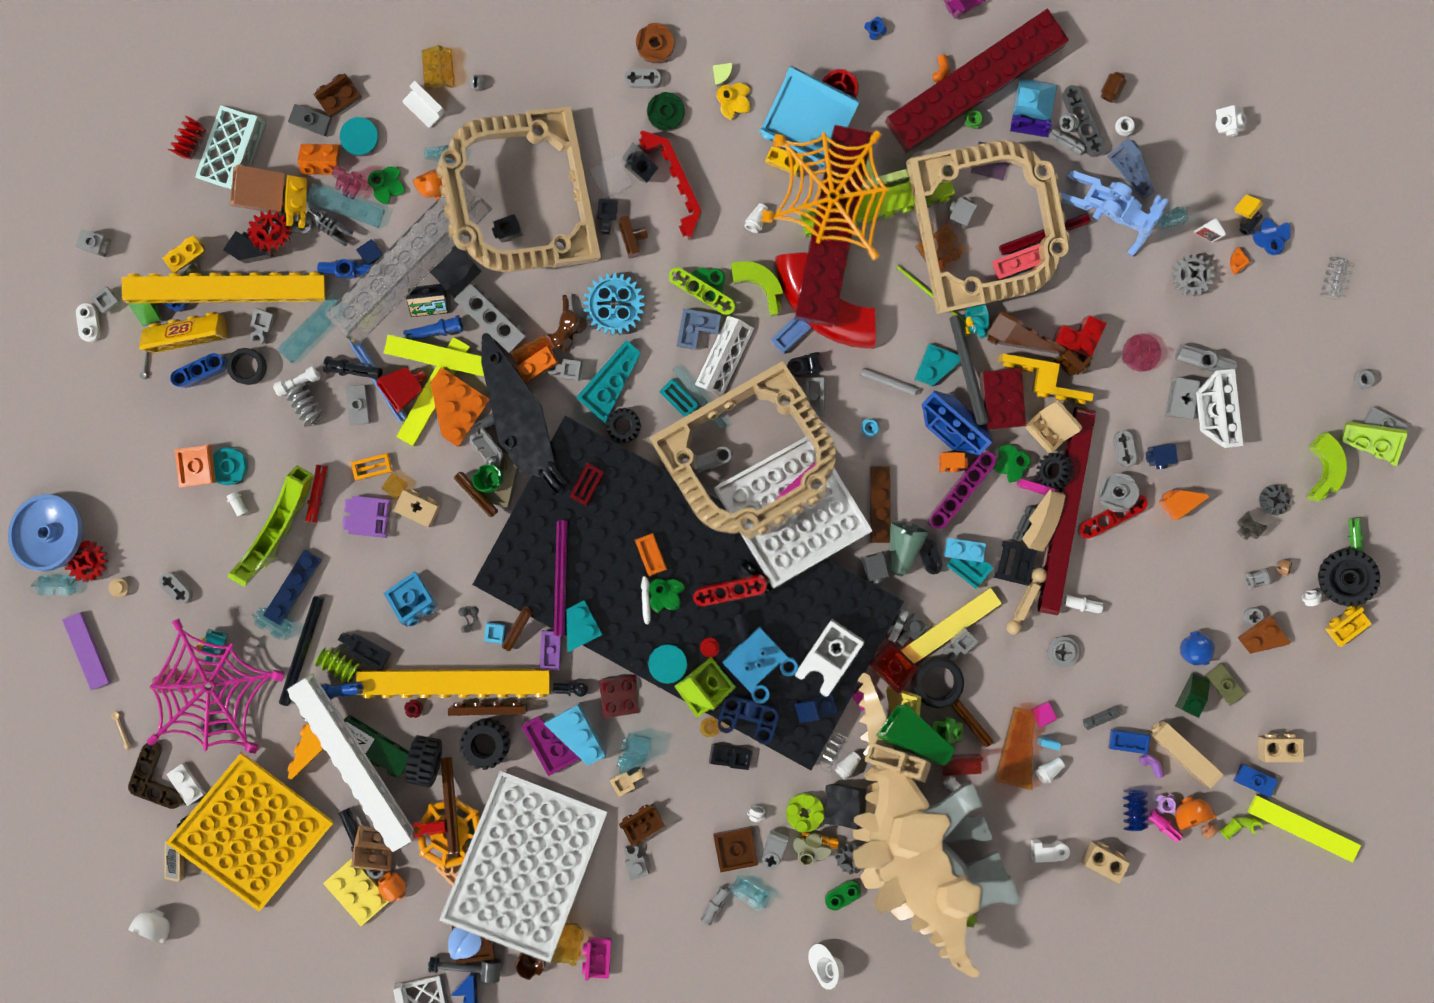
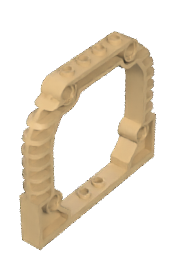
M571 106L531 110L523 114L482 117L467 122L457 130L451 139L448 149L442 153L438 161L437 176L442 180L440 190L442 198L445 197L446 200L444 211L446 217H449L450 220L448 225L449 235L453 236L454 244L458 249L467 250L470 256L484 267L498 272L570 266L597 262L601 258ZM533 129H538L541 135H536ZM526 136L527 140L533 144L545 141L558 151H567L571 170L569 171V179L574 185L573 198L574 201H577L581 222L574 226L568 236L558 234L546 246L500 250L486 244L483 241L480 228L469 220L460 175L467 163L466 150L472 144L484 140ZM445 158H451L454 161V164H448L445 161ZM460 235H467L470 242L462 241ZM556 242L562 243L564 249H558Z
M1007 140L994 141L957 150L952 149L910 158L906 161L937 314L1030 294L1040 289L1050 280L1058 266L1059 257L1065 256L1068 252V242L1070 241L1069 232L1065 229L1064 224L1066 222V215L1061 209L1062 195L1058 192L1057 188L1059 183L1058 175L1054 172L1053 165L1050 162L1040 161L1039 157L1024 145ZM995 162H1010L1023 168L1026 182L1037 190L1045 237L1041 240L1039 246L1040 262L1026 274L990 283H981L977 277H968L960 280L949 272L940 273L936 254L938 244L937 240L933 239L932 231H934V224L932 219H929L925 197L931 196L940 182L948 183L958 176L959 170ZM944 167L951 169L952 174L950 177L944 174ZM1039 167L1045 170V176L1039 175ZM1055 243L1060 247L1059 253H1055L1053 250ZM968 282L974 284L973 292L967 290L966 285Z
M783 361L649 437L652 446L696 516L705 525L716 531L732 534L741 532L746 538L762 536L771 527L779 526L786 522L788 517L796 516L803 512L805 507L819 503L821 498L827 493V481L832 474L836 460L835 445L830 433ZM756 394L759 400L775 403L780 414L792 415L814 448L816 466L803 475L801 486L760 510L744 508L732 514L718 508L712 502L693 472L696 461L693 452L689 449L693 438L691 430L708 420L716 419L720 413L733 409L739 402ZM785 400L790 401L787 405L781 404ZM684 458L690 459L687 463L681 462ZM816 483L822 485L819 489H815L812 486ZM747 523L754 524L751 529L744 528Z

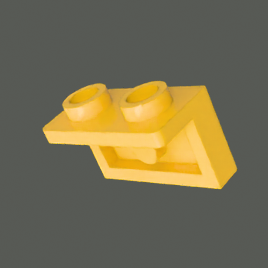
M193 235L185 239L178 247L170 250L162 259L173 273H177L205 252L203 248L205 244L200 238Z
M1362 606L1347 607L1344 610V614L1331 619L1328 622L1329 625L1324 628L1338 647H1342L1371 625V622L1363 613L1365 609Z

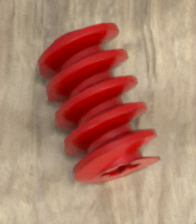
M185 115L189 122L182 121L181 124L185 129L178 128L181 136H174L178 143L171 142L174 149L168 150L184 159L192 160L189 152H196L192 145L199 146L196 138L203 139L199 132H206L207 130L201 123Z

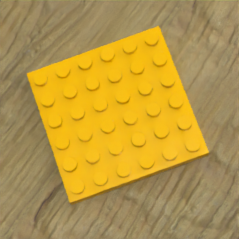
M241 752L168 839L166 844L260 912L334 821Z

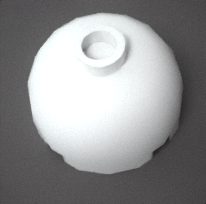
M153 909L152 912L145 911L138 914L128 930L164 944L170 932V924L163 917V912Z

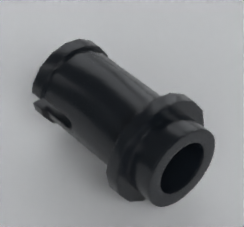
M1257 211L1251 219L1247 218L1244 223L1240 224L1239 231L1246 236L1253 234L1254 228L1263 218V215Z

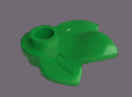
M389 166L382 171L375 170L368 176V183L373 188L374 197L382 204L388 205L390 195L399 196L405 192L403 184L397 179L401 171L396 167ZM380 177L381 182L375 183V179Z
M702 267L691 273L723 293L722 285L725 282V274L721 269L714 268L708 270ZM718 275L720 279L715 282L712 280V277ZM698 282L695 285L694 292H696L699 289ZM707 291L705 297L709 296L712 301L716 298L713 291Z
M1011 445L998 447L1001 458L996 461L993 470L999 474H1007L1009 483L1021 479L1023 471L1031 463L1030 456L1026 452L1018 451ZM1019 457L1023 458L1024 460L1023 464L1021 465L1017 462Z
M663 579L653 580L649 586V592L652 595L650 599L652 609L657 613L663 607L670 610H678L680 608V599L677 594L681 593L685 586L676 579H669L667 581ZM658 586H662V590L660 592L656 591V588Z

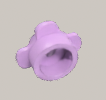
M1173 794L1168 796L1158 795L1156 797L1158 801L1157 811L1160 814L1164 812L1174 813L1176 811L1175 796Z

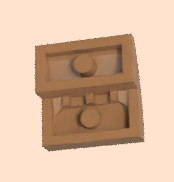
M358 826L351 868L390 871L392 851L385 845L384 838L380 832L374 827Z

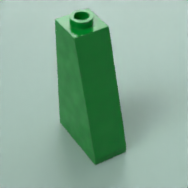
M897 705L876 734L878 738L934 765L948 764L955 752V749L908 705Z

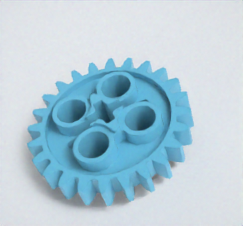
M614 272L613 277L610 278L608 273H606V279L604 280L601 276H598L600 282L592 281L594 287H587L590 294H584L588 301H584L583 305L588 306V308H585L583 311L584 313H590L586 319H593L591 326L598 324L597 331L604 328V334H607L609 330H611L613 336L616 330L619 331L620 335L623 333L622 329L630 332L629 326L631 325L635 328L634 321H641L638 314H644L640 308L645 307V304L640 301L645 298L642 295H638L642 289H635L637 282L630 284L631 277L624 280V274L617 278L616 272ZM626 290L629 292V297L624 300L620 299L619 293ZM601 291H610V296L607 299L600 298ZM613 300H616L618 304L631 303V306L616 305L615 309H613L611 305H597V303H613ZM602 309H608L609 316L601 318L599 312ZM625 309L629 312L627 318L621 319L618 317L620 310Z

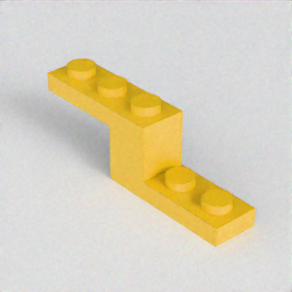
M1009 354L999 355L998 363H1002L1005 368L1014 369L1015 366H1018L1027 372L1035 370L1032 392L1037 393V397L1048 398V395L1055 396V400L1067 402V399L1074 400L1075 404L1086 405V402L1093 401V393L1056 387L1060 367L1058 363Z

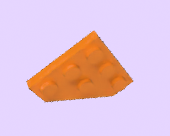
M441 367L430 383L441 436L458 447L488 403L489 398Z

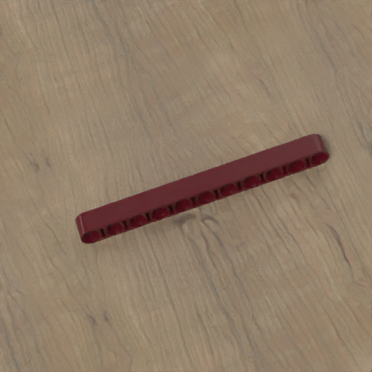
M1080 407L1074 408L1072 416L1082 426V430L1068 439L1065 456L1072 460L1070 463H1073L1074 467L1071 469L1075 470V473H1071L1073 480H1068L1070 484H1065V488H1060L1058 491L1065 494V500L1059 522L1049 541L1044 568L1047 575L1045 582L1041 584L1037 608L1040 613L1058 616L1061 609L1096 417L1095 410Z

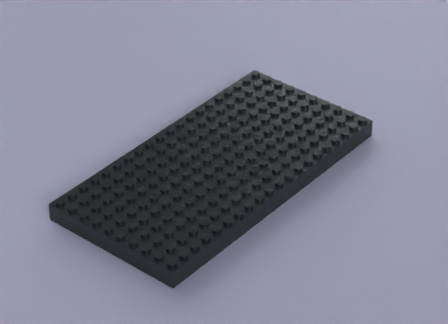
M565 415L550 443L555 464L569 484L567 486L564 485L561 491L558 490V493L553 495L541 477L531 476L472 585L519 611L528 606L533 610L530 617L554 629L556 528L558 520H566L568 527L564 636L567 637V609L585 600L602 635L583 644V646L683 701L684 699L674 685L686 678L710 658L704 656L700 650L701 642L706 638H714L719 643V652L712 659L736 687L729 695L753 699L752 693L723 664V660L740 645L734 619L735 615L741 613L746 615L750 634L760 626L788 657L795 659L798 668L830 620H835L864 640V644L830 692L832 693L837 713L820 717L817 721L799 722L794 703L822 696L820 689L824 683V676L816 670L810 671L804 679H799L795 674L793 676L784 675L780 670L779 663L759 682L766 685L769 690V698L763 704L775 707L778 713V722L773 738L765 746L812 770L860 683L858 679L861 674L866 672L904 601L834 562L824 559L774 589L772 588L764 598L755 595L707 606L697 605L693 596L698 588L739 579L735 571L745 559L753 563L757 570L765 575L740 533L732 534L716 531L705 525L696 516L668 471ZM589 463L605 473L588 505L585 506L569 496L586 464ZM589 468L575 496H579L592 469ZM598 472L595 473L582 500L585 501L589 491L591 490L596 478L599 475ZM707 493L718 508L727 512L721 500ZM653 533L667 570L649 576L635 540ZM646 576L649 583L655 579H663L665 581L676 579L685 586V589L677 594L680 599V608L678 610H670L663 607L657 613L650 605L651 619L650 623L646 624L643 619L641 583L643 577ZM735 585L737 593H744L745 588L743 585ZM662 586L656 588L657 592L662 590ZM723 588L716 589L719 597L726 596V591ZM712 590L708 595H703L701 592L699 598L705 600L707 596L712 595ZM837 642L836 644H832L834 646V651H837V649H842L840 647V643ZM669 644L677 646L684 652L687 659V668L681 679L674 683L666 684L659 682L652 676L649 671L648 662L650 655L657 647ZM790 661L783 665L785 671H791L794 668V663ZM762 688L755 691V696L758 698H762L766 694V691ZM729 700L726 705L730 709H735L738 703L735 700ZM723 701L713 710L709 709L705 713L718 719ZM767 711L764 714L766 720H772L775 717L772 711ZM727 718L721 721L729 726L732 724V721ZM737 718L734 729L756 740L755 729L757 723ZM761 730L758 736L765 739L769 736V732Z

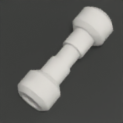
M316 366L306 368L305 373L298 375L294 379L280 380L274 383L273 388L278 396L283 397L287 395L289 390L299 384L320 380L321 375Z

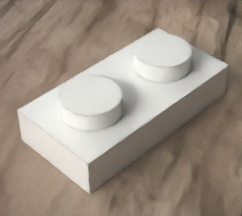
M185 762L166 774L187 806L206 794Z

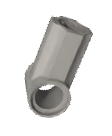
M723 446L695 456L699 473L730 462L732 451L728 447ZM723 449L729 453V457L725 461L720 460L718 457V453Z

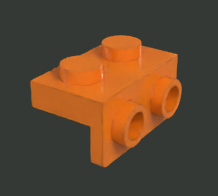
M301 144L297 159L301 174L339 175L340 146L339 144Z

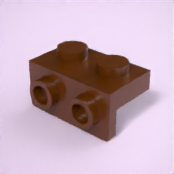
M652 804L642 806L639 812L624 817L622 819L623 822L619 823L620 828L624 830L632 847L639 845L666 828L659 812Z

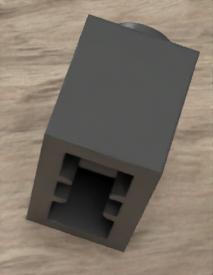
M878 552L861 557L867 580L879 583L885 581V577H889L883 553Z

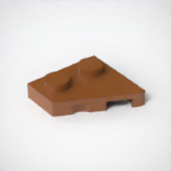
M1270 615L1237 637L1250 654L1286 646L1291 643Z

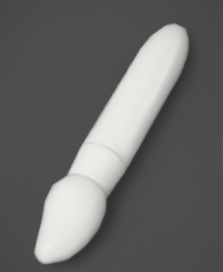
M644 576L641 583L643 619L646 624H649L651 619L650 583L648 578Z

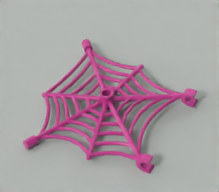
M179 618L172 621L175 630L179 632L166 663L153 684L149 686L153 690L158 702L160 720L158 732L153 734L147 740V743L153 746L160 739L159 736L161 734L173 732L195 738L203 746L204 751H207L208 747L213 745L232 743L245 747L244 750L249 753L256 754L258 744L248 742L246 737V716L249 705L256 692L270 677L282 682L284 672L278 670L267 672L255 669L236 655L232 649L233 643H230L229 646L204 642L182 629L183 625ZM181 636L184 644L171 673L163 685H156L170 663ZM187 637L206 646L227 650L224 655L210 654L191 645ZM187 647L191 658L186 669L175 684H167L175 673ZM193 650L206 656L221 658L220 662H208L197 659ZM231 652L246 668L263 675L250 676L241 672L228 660L229 653ZM194 661L196 669L192 678L187 684H179ZM226 661L230 668L244 676V678H236L229 674L222 666ZM200 663L217 665L214 672L202 669ZM220 669L232 680H227L218 674ZM199 671L203 683L191 684ZM205 673L212 675L211 678H207ZM216 676H217L218 678H220V679L223 680V681L214 682V679H215ZM263 679L252 692L246 704L242 733L236 724L240 699L249 686L256 680ZM250 681L237 698L232 718L228 712L232 693L241 682ZM210 683L212 687L207 688L205 684ZM236 683L231 688L226 699V706H224L221 701L224 691L230 684ZM225 685L218 697L214 687ZM177 688L183 697L185 706L181 710L172 689ZM181 688H189L192 691L193 698L189 702ZM194 688H202L197 694ZM156 689L161 690L169 709V722L163 727V708ZM164 689L169 690L177 709V714L174 717L169 698ZM204 692H206V701L199 699ZM210 693L212 694V696H213L214 699H215L214 701H211V702H210ZM195 701L202 702L205 705V708L193 703ZM218 703L222 710L210 712V705ZM189 707L199 708L205 712V719L185 711ZM224 713L228 719L209 722V715ZM181 715L195 717L204 723V730L193 722L176 720ZM177 723L192 725L204 735V742L198 736L188 731L167 729L172 724ZM231 723L235 730H220L209 733V725ZM221 733H235L239 735L243 743L233 740H220L208 744V736Z

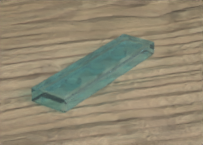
M313 183L306 198L307 203L379 228L385 210Z
M330 295L277 350L290 363H293L346 309Z

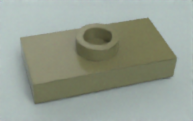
M1219 663L1205 674L1229 706L1245 695L1222 664Z

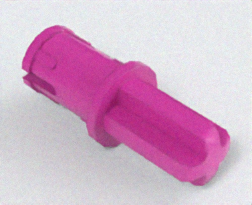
M1155 809L1147 815V819L1174 842H1179L1182 839L1183 834L1171 824L1169 819L1166 820Z

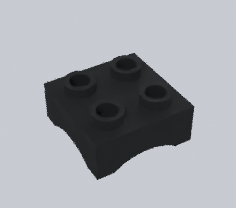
M455 244L449 248L447 254L439 262L427 269L454 298L482 272L466 253L458 249Z
M840 784L826 785L827 808L824 824L844 826L855 830L862 829L863 827L854 822V817L866 813L867 789Z

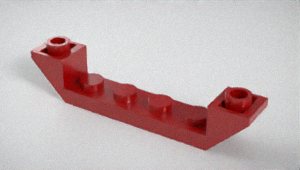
M643 130L640 132L641 138L638 139L642 149H647L648 154L663 148L660 151L664 160H668L671 165L668 168L672 178H677L679 182L676 185L681 196L685 195L687 202L684 203L688 212L693 213L680 219L681 225L678 226L682 236H687L688 240H691L701 216L700 206L670 141Z

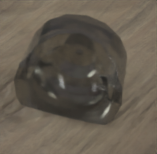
M1247 511L1237 521L1240 527L1237 533L1245 540H1248L1250 536L1258 539L1268 529L1267 525L1254 521L1250 511Z

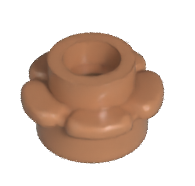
M1206 823L1201 828L1203 831L1201 835H1204L1207 839L1211 838L1219 831L1216 823Z

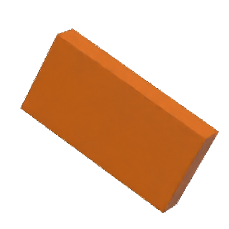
M653 533L635 540L649 576L667 570Z

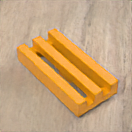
M389 453L350 462L355 481L393 472ZM385 458V462L356 468V465ZM387 466V469L358 476L359 472Z

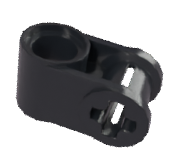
M820 352L793 358L786 364L793 377L824 371L819 360ZM797 363L800 367L799 372H793L790 369V364Z

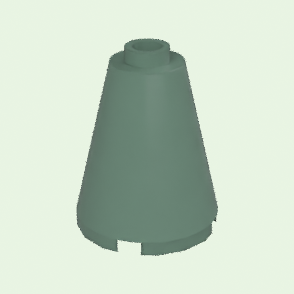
M892 521L890 526L889 569L892 571V574L897 576L908 574L928 536L927 529L915 524L912 526L906 525L907 522Z

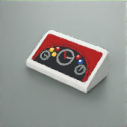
M1216 218L1193 231L1210 242H1214L1226 235Z

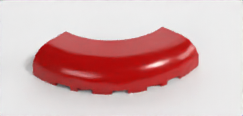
M788 253L775 257L780 285L795 312L807 253ZM839 298L835 323L832 327L806 322L815 332L836 343L855 348H875V308L860 307Z

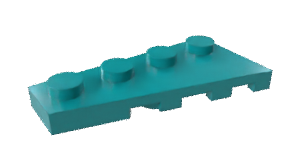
M627 340L623 342L576 397L604 423L641 353Z

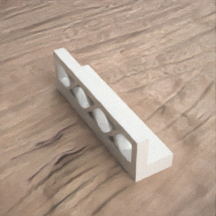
M727 316L695 385L721 397L754 328L737 318ZM744 327L746 329L745 334L740 338L739 332ZM736 345L737 351L734 355H731V349ZM728 362L729 368L723 373V366ZM720 380L721 385L717 391L713 387L716 381Z

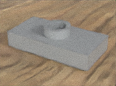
M366 385L346 387L350 425L370 423Z
M1374 407L1370 408L1362 423L1403 430L1407 427L1403 422Z

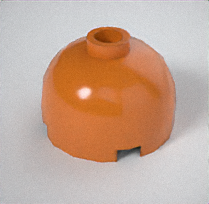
M433 169L412 180L418 193L427 198L435 197V200L442 198L440 190L442 180L438 178L437 170Z
M1193 796L1183 799V804L1178 806L1175 811L1176 822L1180 830H1185L1216 818L1214 810L1207 801L1193 799Z

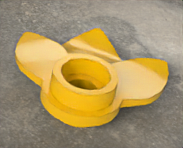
M743 83L719 87L716 97L721 103V113L731 120L735 112H750V103L745 96L749 94L751 89ZM724 91L729 93L728 98L724 97Z

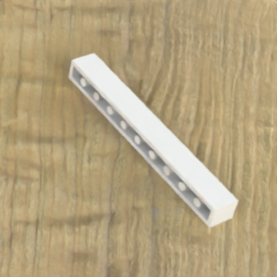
M310 674L288 688L287 691L289 692L290 699L300 709L301 716L308 721L311 731L321 741V746L330 755L333 765L339 769L343 780L352 789L354 797L363 806V811L373 821L374 828L384 838L385 845L394 852L410 843L415 838L413 834H417L314 674Z

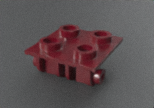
M635 675L611 679L602 678V680H599L603 719L639 713Z

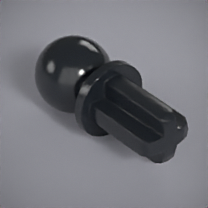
M569 681V684H553L554 694H569L571 697V693H574L576 696L583 697L588 692L587 684L582 681L572 685L571 681Z

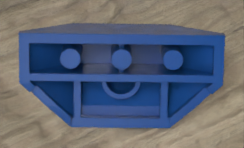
M934 390L921 404L926 428L954 452L980 455L993 442L985 425H977L974 413L954 396Z

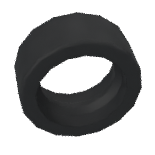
M240 348L232 352L226 365L230 377L237 383L253 385L261 381L267 370L266 360L263 355L249 348ZM245 355L255 358L258 364L256 373L249 378L240 376L236 370L237 361Z

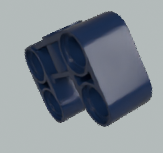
M732 694L728 695L723 701L718 717L719 730L723 733L732 732L737 718L757 723L755 737L758 743L764 745L770 743L778 722V713L775 707L757 703L750 698H743ZM729 700H735L738 703L735 709L727 707L726 704ZM767 711L774 712L775 717L772 720L764 718V714ZM725 718L732 721L731 726L728 728L721 725V721ZM761 730L769 732V736L765 739L760 738L758 734Z

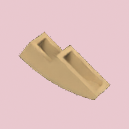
M1050 489L1029 518L1032 525L1022 538L1028 548L1042 552L1046 548L1055 532L1065 500L1064 493Z
M870 743L864 760L870 764L922 782L926 781L931 763L926 760L874 743Z

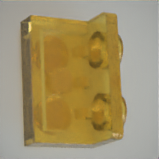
M440 45L421 50L425 89L431 90L442 86L454 87L452 50Z
M565 922L550 961L551 963L577 965V960L580 958V942L583 940V930L577 923Z

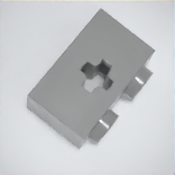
M1179 377L1171 380L1165 412L1166 417L1193 420L1198 411L1196 392L1201 388L1199 387L1200 381Z

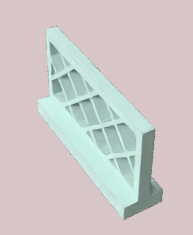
M220 105L195 178L231 190L233 167L237 164L251 167L266 122L258 116L249 115ZM225 112L230 113L232 120L224 124L223 117ZM244 118L249 119L247 126L241 129L238 122ZM235 124L237 132L229 135L227 128ZM223 130L226 138L218 142L216 136L218 132ZM240 136V145L234 147L232 139ZM228 142L231 150L223 153L220 146ZM217 148L220 156L211 159V151ZM234 154V162L228 165L225 158ZM222 160L225 167L216 171L214 164ZM210 166L213 174L204 177V170ZM225 172L229 175L226 184L222 183L219 175Z

